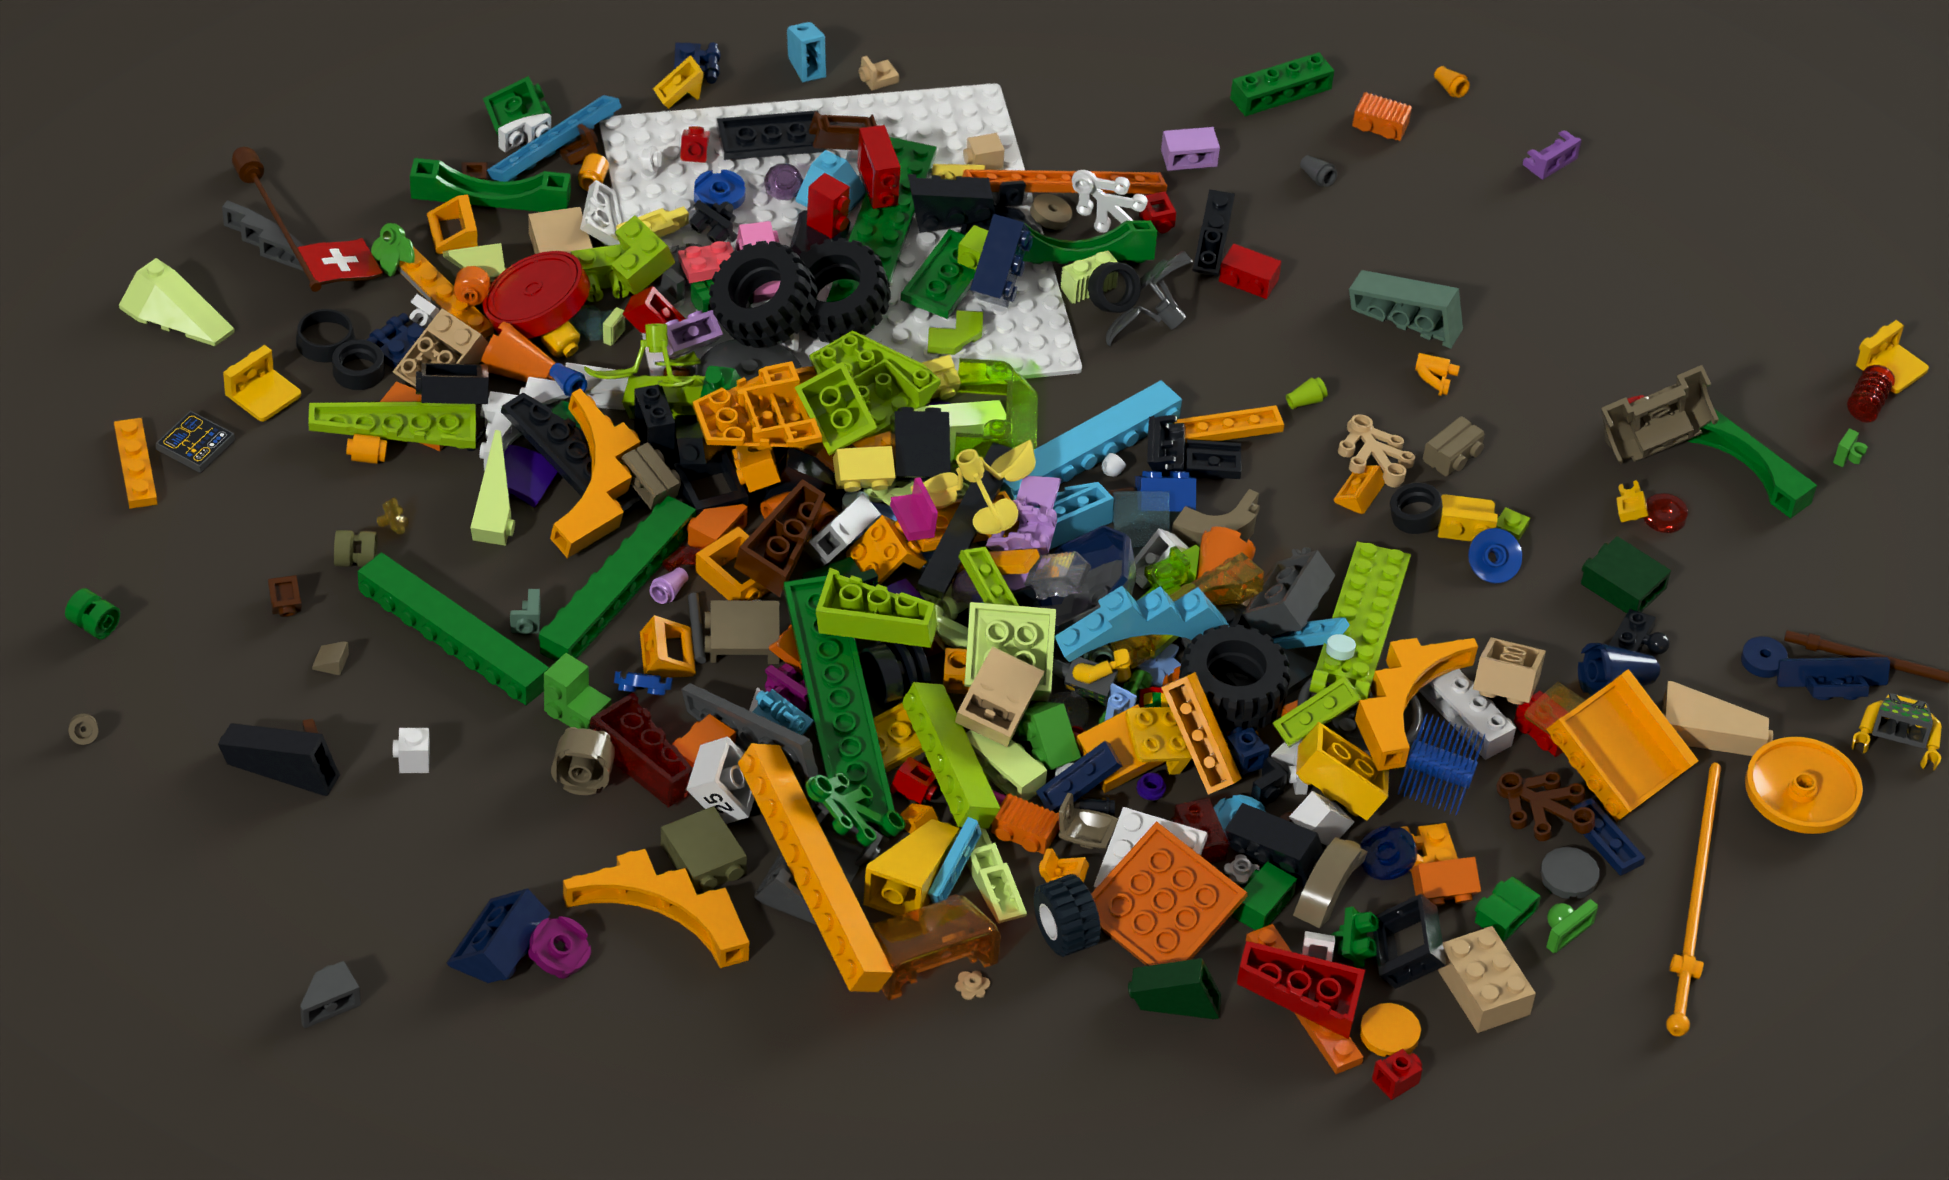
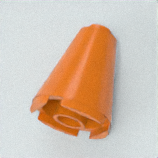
M503 321L498 327L502 332L499 336L493 334L481 359V362L488 364V373L527 382L528 377L554 380L549 372L556 362L511 324Z
M1217 526L1212 527L1209 532L1205 530L1202 535L1195 588L1199 587L1213 605L1217 604L1219 597L1224 598L1254 558L1256 550L1252 541L1248 539L1246 543L1240 538L1241 533L1226 527Z

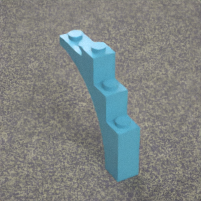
M1120 586L1098 600L1100 608L1057 634L1055 639L1068 662H1071L1091 650L1130 637L1174 635L1192 640L1198 634L1203 635L1207 629L1213 627L1216 630L1219 629L1220 625H1228V623L1199 587L1174 602L1161 586L1137 601L1123 586Z

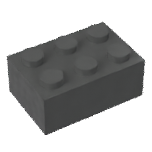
M1318 550L1277 561L1243 611L1242 616L1251 628L1258 629L1263 636L1267 634L1270 637L1276 635L1279 637L1287 632L1300 631L1307 625V620L1312 612L1318 608V602L1329 590V585L1336 575Z

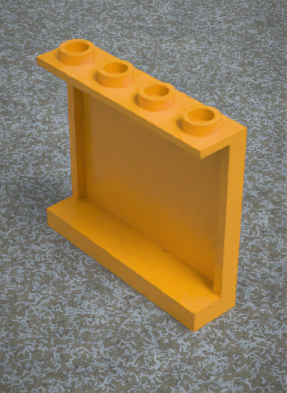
M1629 669L1546 729L1551 735L1552 741L1564 752L1571 766L1579 772L1586 781L1588 788L1595 793L1604 805L1606 812L1616 822L1699 761Z

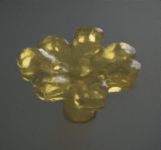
M393 497L383 503L382 507L385 514L377 517V523L380 527L390 525L391 529L396 531L397 534L405 533L404 526L409 525L407 517L401 516L404 513L401 505H398L397 499Z

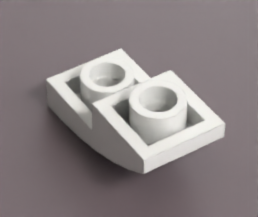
M548 113L532 115L512 121L498 128L499 148L506 153L523 142L530 143L551 129V115Z

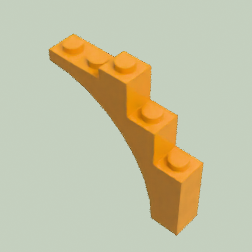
M581 388L571 394L568 409L580 424L588 442L592 460L591 481L584 495L572 510L553 524L550 536L552 542L567 559L620 527L624 512L619 502L615 499L628 492L632 479L627 466L620 462L624 454L633 449L636 450L641 442L637 433L629 429L624 422L614 427L612 420L598 409L593 398L587 396Z
M1418 638L1390 642L1386 658L1389 668L1375 671L1371 686L1374 698L1359 700L1355 717L1357 726L1378 771L1405 767L1410 746L1404 731L1403 713L1409 701L1422 687L1435 678L1456 669L1473 666L1478 649L1475 638L1424 646L1420 645Z
M646 849L629 851L617 856V866L603 868L596 872L576 875L563 880V899L567 908L590 903H618L639 906L659 912L679 922L694 933L710 950L720 968L749 961V940L726 887L718 890H709L697 895L685 868L656 875Z

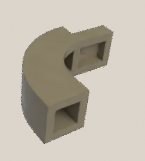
M1249 489L1237 507L1224 515H1206L1185 506L1173 522L1171 533L1175 534L1189 548L1194 545L1200 548L1204 531L1207 530L1209 532L1215 526L1226 527L1241 533L1240 538L1246 542L1254 534L1256 517L1260 510V505H1257L1259 493Z
M1335 837L1315 865L1302 891L1293 916L1321 928L1330 919L1335 903L1347 879L1365 861L1368 851L1360 848V845L1354 841Z

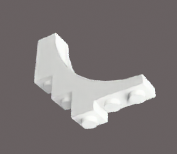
M566 362V367L585 375L587 388L584 393L593 398L598 409L625 410L622 400L629 377L600 379L586 373L584 366L594 371H610L615 369ZM528 377L526 387H521L519 393H525L551 409L561 401L570 402L571 398L564 394L556 381ZM490 391L488 404H482L481 418H485V437L487 441L486 443H481L479 456L480 459H484V470L495 430L501 431L504 452L508 445H511L522 435L501 413L502 405L518 395Z

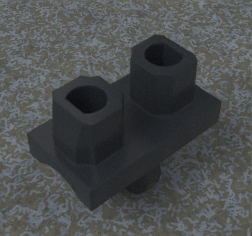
M700 200L694 204L696 213L689 220L693 230L702 233L708 226H711L712 229L707 233V237L712 243L717 241L724 242L727 239L734 242L737 239V234L733 232L734 225L732 222L735 221L736 216L732 214L734 207L731 203L727 201L720 205L714 203L712 208Z

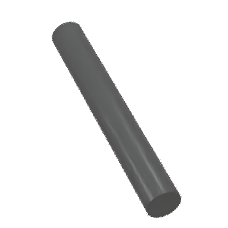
M690 593L688 595L694 660L697 664H703L706 662L700 599L698 593Z

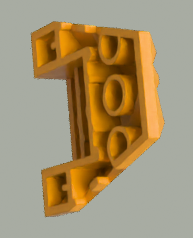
M793 361L766 366L758 370V376L746 381L745 377L737 380V386L729 390L720 388L693 401V408L707 445L799 447L822 442V435L815 418L809 419L806 409L795 389L800 384V379Z

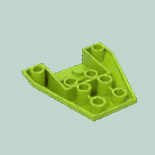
M853 330L809 355L817 375L841 362L845 363L879 429L867 435V438L890 431V416L894 411H898V408L912 407L917 409L925 407L941 384L940 379L924 364Z

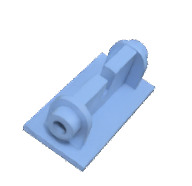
M1112 683L1104 721L1135 706L1137 696Z

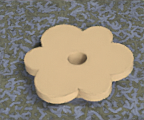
M967 971L961 972L958 975V982L955 984V989L960 991L961 996L966 1000H972L975 996L978 998L984 997L985 990L990 987L989 979L982 977L979 971H973L972 973Z

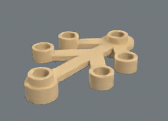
M1354 415L1347 424V430L1350 432L1349 435L1339 443V455L1352 457L1356 447L1355 444L1359 439H1362L1364 445L1358 454L1351 458L1349 470L1356 474L1363 473L1367 460L1372 454L1384 471L1383 479L1385 484L1389 487H1399L1404 482L1406 468L1413 467L1415 455L1409 451H1402L1404 444L1402 437L1375 429L1372 419L1368 416ZM1375 439H1378V440L1387 442V445L1384 444V443L1378 442V441H1376ZM1386 455L1398 459L1397 463H1391Z

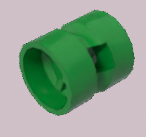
M87 588L78 590L70 598L65 608L67 620L80 628H84V631L99 640L105 639L115 630L121 615L119 608L105 599L102 600L99 595Z

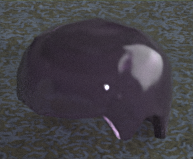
M778 163L770 167L766 173L763 186L766 188L767 195H771L778 200H790L797 196L803 183V178L795 166L788 163Z
M964 569L957 573L951 585L952 597L955 598L956 602L960 603L962 601L968 604L970 602H982L983 600L967 571Z

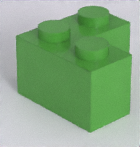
M565 653L544 673V711L550 717L560 720L569 727L591 729L594 731H598L611 719V699L589 686V666Z
M1038 702L1027 707L1014 735L1018 737L1019 741L1031 742L1033 748L1031 754L1035 760H1039L1047 770H1052L1081 758L1064 703Z

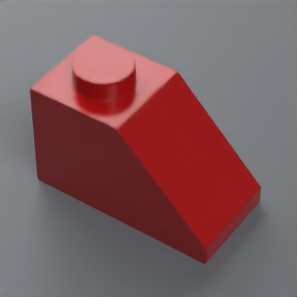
M654 286L631 296L622 314L640 333L646 334V324H665L674 319H678L679 322L685 320L681 313Z

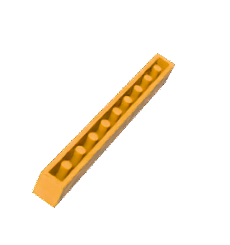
M751 743L739 760L738 765L849 991L879 992L893 974V970L781 746Z

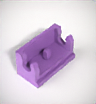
M1563 130L1559 132V135L1566 140L1565 142L1558 138L1555 140V143L1540 152L1533 149L1529 150L1527 153L1532 157L1525 158L1522 165L1543 180L1578 158L1581 145L1580 138H1575L1569 132Z

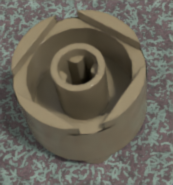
M575 727L567 728L558 741L551 766V775L554 781L557 783L558 779L564 785V790L576 795H592L597 792V789L602 787L604 789L609 782L615 759V748L611 742L610 735L604 731L578 729Z

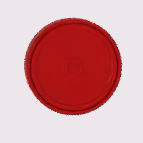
M564 251L537 253L514 263L491 283L488 296L483 300V309L494 330L499 335L502 330L498 327L505 321L516 328L527 339L538 337L560 327L581 309L590 292V281L580 261L574 255Z

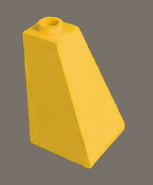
M931 819L868 863L865 873L863 905L919 924L931 901L928 891L951 850L960 828L946 822Z

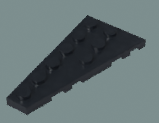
M525 393L519 394L502 405L501 413L582 497L591 481L592 460L586 437L582 429L576 426V422L569 418L564 420L552 413L551 408ZM631 484L628 492L615 499L622 507L623 516L644 503V500Z

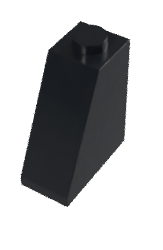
M696 415L675 416L676 437L681 464H707L726 446L707 445Z
M789 447L776 464L781 482L764 487L763 499L767 500L775 495L792 491L802 479L825 493L824 501L831 507H835L847 492L844 489H836L835 473L818 458Z

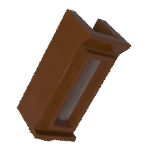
M815 112L809 128V134H816L813 143L814 148L858 150L859 128L879 125L876 124L872 114L870 117L821 115Z

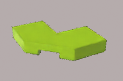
M957 310L955 329L929 327L927 353L955 355L966 344L982 338L983 312Z

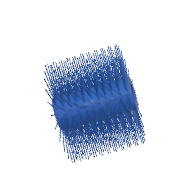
M1426 713L1417 739L1414 740L1411 746L1398 794L1404 785L1410 768L1412 771L1404 792L1405 797L1416 770L1418 772L1415 776L1410 798L1413 795L1420 773H1423V777L1420 781L1416 799L1420 794L1426 776L1429 775L1422 796V803L1433 776L1435 780L1431 787L1427 805L1438 779H1441L1433 807L1442 788L1443 781H1446L1447 783L1438 809L1443 802L1449 783H1452L1444 811L1455 785H1458L1450 809L1451 813L1459 791L1463 787L1462 796L1456 811L1457 815L1466 789H1469L1478 765L1477 759L1485 734L1474 760L1471 757L1480 732L1477 734L1469 757H1465L1474 729L1468 739L1463 756H1460L1468 727L1457 754H1455L1454 751L1462 726L1456 736L1451 752L1448 749L1452 742L1456 724L1445 750L1442 749L1451 724L1450 722L1438 748L1436 746L1443 730L1444 719L1432 746L1431 743L1439 718L1433 727L1427 744L1425 741L1433 720L1432 715L1421 742L1419 740L1428 714Z

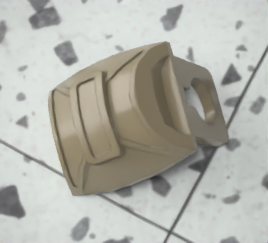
M1067 793L1059 809L1060 833L1058 837L1062 840L1079 844L1084 848L1106 849L1119 818L1098 811L1075 809L1073 794Z

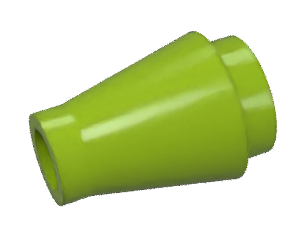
M1311 377L1294 391L1287 394L1286 401L1291 409L1323 402V398L1328 396L1327 388L1321 378L1317 377L1314 379Z

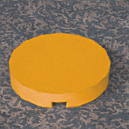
M1383 1003L1369 1008L1363 1015L1360 1036L1368 1050L1378 1056H1391L1402 1048L1410 1054L1418 1045L1421 1027L1419 1020L1412 1011L1401 1005Z

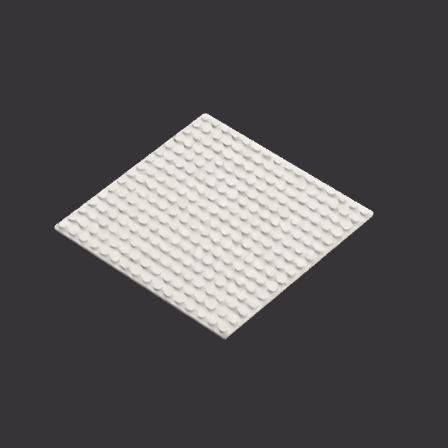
M996 83L617 115L599 122L605 157L609 162L608 171L611 186L616 191L622 223L630 220L634 215L639 217L661 208L665 211H672L683 206L689 212L690 220L696 213L694 208V184L697 177L710 170H713V174L721 173V169L730 170L743 178L746 188L744 203L733 210L732 213L736 216L735 221L732 222L734 225L733 232L738 235L739 225L771 221L772 230H777L779 242L781 245H787L788 247L791 244L799 213L804 210L807 211V207L795 202L796 196L810 165L823 152L724 160L717 130L718 118L816 110L821 115L870 117L872 114L877 125H885L889 137L936 146L937 150L933 164L969 165L965 163L963 157V150L967 148V138L997 133L1005 149L1003 169L999 170H1025L1001 86ZM690 126L703 127L704 131H710L707 160L705 163L681 161V140L684 129L688 130ZM650 146H656L657 150L662 154V165L658 167L657 172L644 170L642 166V152ZM826 149L847 160L862 181L857 168L858 150ZM933 165L931 167L928 178H932ZM1024 192L1022 205L1006 206L1020 209L1026 215L1025 218L1032 225H1036L1041 230V234L1044 235L1041 225L1030 214V207L1034 200L1032 192ZM864 198L848 213V218L851 221L847 236L848 240ZM915 213L890 283L891 300L888 302V311L885 315L881 314L882 321L877 326L875 325L871 332L866 335L862 333L861 335L922 363L949 355L927 353L929 327L955 329L957 310L983 312L982 338L966 344L962 347L961 351L951 355L955 370L960 378V385L1078 374L1082 371L1081 360L1052 261H1044L1042 264L1025 262L1023 274L1021 277L1017 276L1015 283L1017 287L1015 300L1009 302L1008 308L979 300L970 290L948 319L901 301V292L946 232L950 229L960 233L962 225L919 233ZM689 223L673 233L660 237V239L668 245L669 249L679 245V248L684 247L687 243L708 246L712 242L708 239L707 233L712 227L708 226L702 233H698L691 228ZM729 239L724 241L730 242L733 250L735 251L736 240L734 242H732ZM833 282L826 285L819 292L817 300L826 302ZM686 286L685 298L673 305L685 319H688L687 316L697 311L691 301V287ZM719 321L718 323L723 335L714 343L692 350L697 358L701 359L709 349L733 339ZM801 330L799 332V352L792 354L797 358L801 367L813 366L809 355L830 343L820 341L819 337L813 339L805 331ZM641 333L642 339L646 340V334ZM646 347L645 353L650 376H663L666 366L655 365L656 361H664L663 352L651 353L649 352V347ZM689 351V352H687V353H684V354L675 356V357L670 358V359H675V358L682 357V356H684V355H687V354L691 353L692 351ZM697 365L683 368L690 369V376H694Z

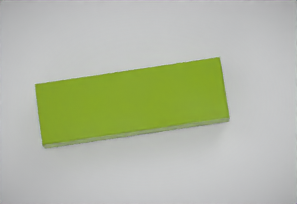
M986 546L961 550L958 557L984 603L1019 606Z
M1345 675L1274 721L1273 725L1290 748L1304 739L1318 722L1323 725L1327 724L1359 703V700L1362 699Z

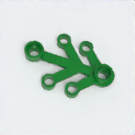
M836 773L831 779L823 775H816L806 781L808 796L815 802L823 803L835 818L832 822L833 828L839 834L845 835L854 824L859 830L856 834L857 840L864 846H870L877 839V835L862 818L877 824L880 832L886 837L897 836L905 828L903 817L896 811L889 810L883 816L862 806L866 805L873 798V792L868 786L862 784L852 792L844 795L838 794L842 793L850 785L848 778L842 773ZM838 806L842 808L846 815L842 813Z

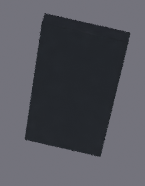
M818 110L718 118L717 130L724 160L824 152L826 149L813 147L816 134H809L814 113L818 112Z

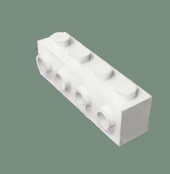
M1460 669L1441 675L1422 687L1419 692L1453 727L1456 724L1455 729L1458 732L1462 726L1460 733L1462 737L1468 727L1465 738L1467 742L1474 729L1470 741L1471 746H1473L1477 734L1480 732L1474 748L1476 751H1478L1485 734L1479 753L1484 760L1512 746L1516 730L1513 722L1496 708L1492 700L1480 695L1479 691L1473 690L1474 682L1469 680Z

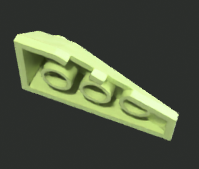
M157 258L136 272L119 304V309L138 322L144 324L153 322L161 325L163 330L170 331L174 329L185 333L187 338L212 346L218 345L235 332L234 328L174 269Z
M1000 400L928 405L914 409V411H925L926 408L937 407L941 408V412H949L951 463L960 452L972 449L974 445L982 440H987L1010 423Z

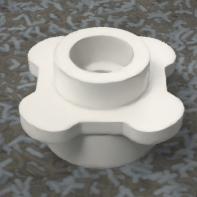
M1243 854L1236 855L1233 862L1227 863L1224 866V872L1229 874V878L1238 885L1248 884V880L1254 870H1259V866L1252 864Z

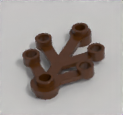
M1551 771L1541 776L1524 779L1516 772H1507L1501 775L1497 782L1498 794L1509 801L1511 810L1509 816L1510 825L1514 829H1523L1528 824L1527 814L1521 809L1520 798L1530 802L1535 822L1534 836L1538 841H1547L1552 836L1551 825L1546 821L1544 810L1572 823L1573 829L1580 834H1587L1595 827V815L1590 808L1580 807L1573 811L1555 802L1568 799L1572 803H1579L1585 798L1584 787L1579 783H1573L1568 787L1560 788L1561 779L1557 772ZM1544 786L1547 791L1535 792L1531 789Z

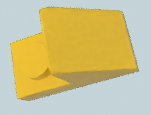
M690 55L657 84L653 90L668 109L687 92L699 100L704 73Z

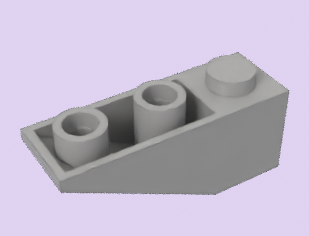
M862 493L806 543L804 550L820 568L829 563L881 513Z

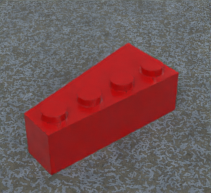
M1246 941L1239 967L1237 984L1349 1039L1365 970Z

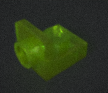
M1177 546L1170 548L1168 559L1145 567L1144 576L1155 589L1161 586L1166 591L1187 583L1190 561L1185 554L1181 553Z

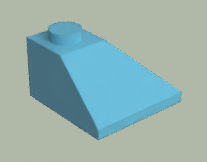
M825 150L810 165L795 202L808 207V187L823 173L850 186L848 213L865 197L866 189L847 160Z

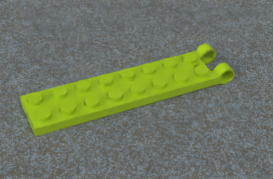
M1357 541L1332 619L1345 617L1348 621L1349 627L1343 635L1349 636L1355 641L1354 656L1348 660L1334 659L1327 654V644L1324 643L1316 669L1313 672L1309 692L1319 693L1326 688L1327 682L1334 683L1346 675L1361 699H1368L1374 673L1377 670L1411 554L1397 549L1391 550L1375 546L1371 543Z

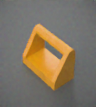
M468 194L456 196L427 213L437 254H443L444 251L478 246L477 228ZM459 219L462 230L444 240L439 221Z
M654 615L640 631L644 674L658 675L661 678L694 676L696 669L691 628ZM681 638L683 662L668 657L666 639Z

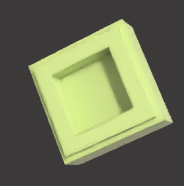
M616 307L604 321L603 343L612 346L625 331V317L622 315L624 310Z

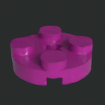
M561 916L558 919L547 918L541 921L530 937L528 955L547 973L565 979L571 974L578 972L584 966L590 956L591 945H588L586 939L588 935L585 929L575 920ZM560 941L563 942L566 951L557 950L553 942L556 944Z

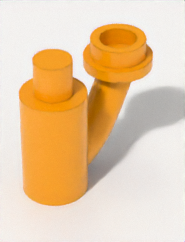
M1419 353L1415 371L1418 372L1419 376L1426 383L1439 391L1438 396H1442V394H1448L1451 380L1446 379L1447 374L1458 376L1460 366L1450 364V359ZM1434 375L1442 377V380L1438 379Z

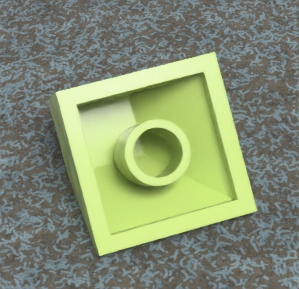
M501 243L443 252L445 259L461 269L467 266L482 268L490 277V282H493L505 270Z

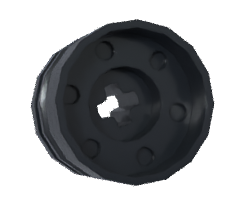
M879 643L864 648L861 652V666L865 682L874 700L879 705L884 706L901 700L903 694L908 693L913 682L931 683L927 657L920 646L888 643L887 646L885 643Z

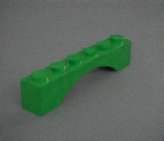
M414 158L410 173L411 199L447 202L456 196L468 194L470 205L546 212L568 209L571 198V174L544 171L523 180L508 182L489 181L465 175L440 160Z
M1151 220L1125 221L1103 235L1075 241L1059 240L1045 236L1026 224L1031 231L1030 236H1033V242L1030 251H1025L1022 260L1025 262L1042 264L1044 261H1055L1060 264H1067L1070 261L1083 260L1105 251H1109L1118 262L1121 260H1131L1142 263L1146 260H1154L1157 230Z
M1716 409L1714 410L1719 418L1717 424L1708 423L1701 427V434L1687 440L1691 443L1717 448L1742 461L1762 482L1768 494L1770 504L1790 519L1812 504L1817 487L1814 482Z

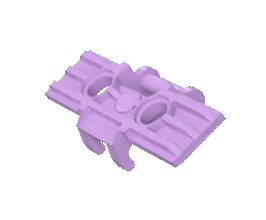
M1026 476L1023 478L1017 498L1012 500L1018 508L1017 521L1020 522L1017 532H1010L1008 537H1003L1005 531L992 534V537L988 538L986 546L993 551L1037 549L1040 555L1039 560H1041V556L1049 552L1058 521L1057 513L1053 507L1061 479L1040 476ZM1037 562L1026 574L1002 575L1011 591L1031 585Z

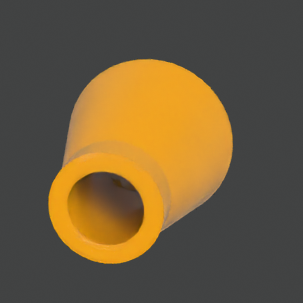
M1444 66L1437 68L1434 73V78L1439 81L1451 97L1460 98L1468 92L1470 83L1465 75L1449 70Z

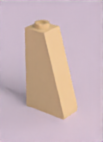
M1668 681L1663 697L1662 713L1687 746L1753 756L1759 748L1773 740V730H1769L1768 717L1679 683Z

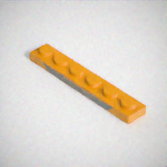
M413 246L414 263L400 261L397 270L439 310L443 308L479 332L484 338L494 334V328L490 321L475 306H469L468 303L457 300L454 295V286Z

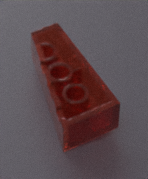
M632 692L592 716L590 729L608 733L615 748L614 764L667 807H671L690 795L686 789L693 768L676 746L669 744L666 740V733L661 727H656L651 720L652 715L646 708L642 709L638 703V697Z

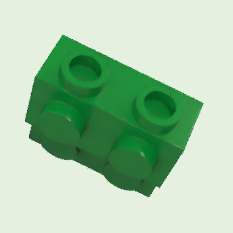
M529 76L483 98L497 135L498 128L512 121L532 115L552 114L545 100L541 101L545 96L538 83L534 85Z

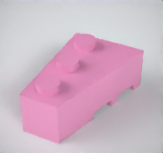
M771 221L739 225L735 250L740 251L743 249L742 246L749 243L756 245L758 241H766L768 244L770 241L779 242L777 230H772ZM770 281L758 287L753 292V303L770 300L777 292L780 281Z

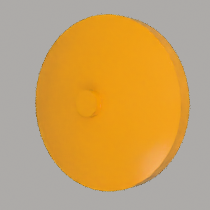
M1785 737L1763 745L1752 756L1745 777L1747 794L1754 807L1765 818L1782 828L1805 834L1826 833L1847 824L1856 814L1863 793L1860 774L1854 764L1842 752L1824 742L1805 737Z

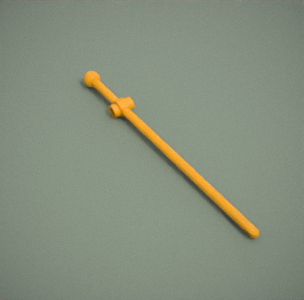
M1712 763L1709 769L1682 956L1673 955L1669 971L1677 973L1679 977L1674 1014L1670 1015L1666 1021L1667 1030L1673 1036H1682L1689 1031L1690 1021L1685 1015L1691 977L1700 978L1704 962L1696 960L1694 953L1721 766L1718 763Z

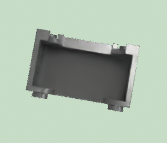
M817 802L812 807V810L850 884L860 866L866 861L870 863L879 854L881 849L877 846L883 836L874 830L877 839L867 847L857 840L856 834L859 830L854 824L845 835L839 834L832 825L835 818L823 803ZM838 806L842 813L846 815L842 808ZM780 851L757 889L754 898L766 906L817 925Z

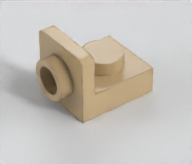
M867 56L861 58L859 75L861 80L866 82L871 90L899 83V74L889 60L872 64Z

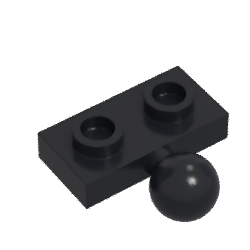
M1629 609L1609 645L1635 652H1640L1643 645H1647L1652 653L1659 655L1668 650L1670 642L1664 633L1655 632L1650 635L1655 626L1656 617Z

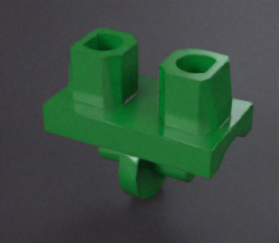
M1353 906L1345 908L1344 925H1340L1339 931L1331 934L1335 936L1334 947L1338 948V954L1353 961L1356 968H1363L1365 959L1376 956V942L1371 937H1366L1368 932L1378 929L1379 920L1372 912L1360 913Z

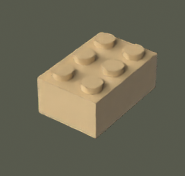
M1491 637L1480 656L1473 690L1479 691V694L1485 697L1495 698L1496 695L1506 697L1507 701L1513 704L1522 705L1524 702L1529 703L1539 683L1546 651Z
M1493 926L1443 942L1446 966L1438 969L1477 1033L1531 1014L1536 993Z

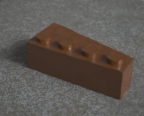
M802 479L739 547L734 568L778 597H781L784 591V582L789 580L820 515L825 493Z

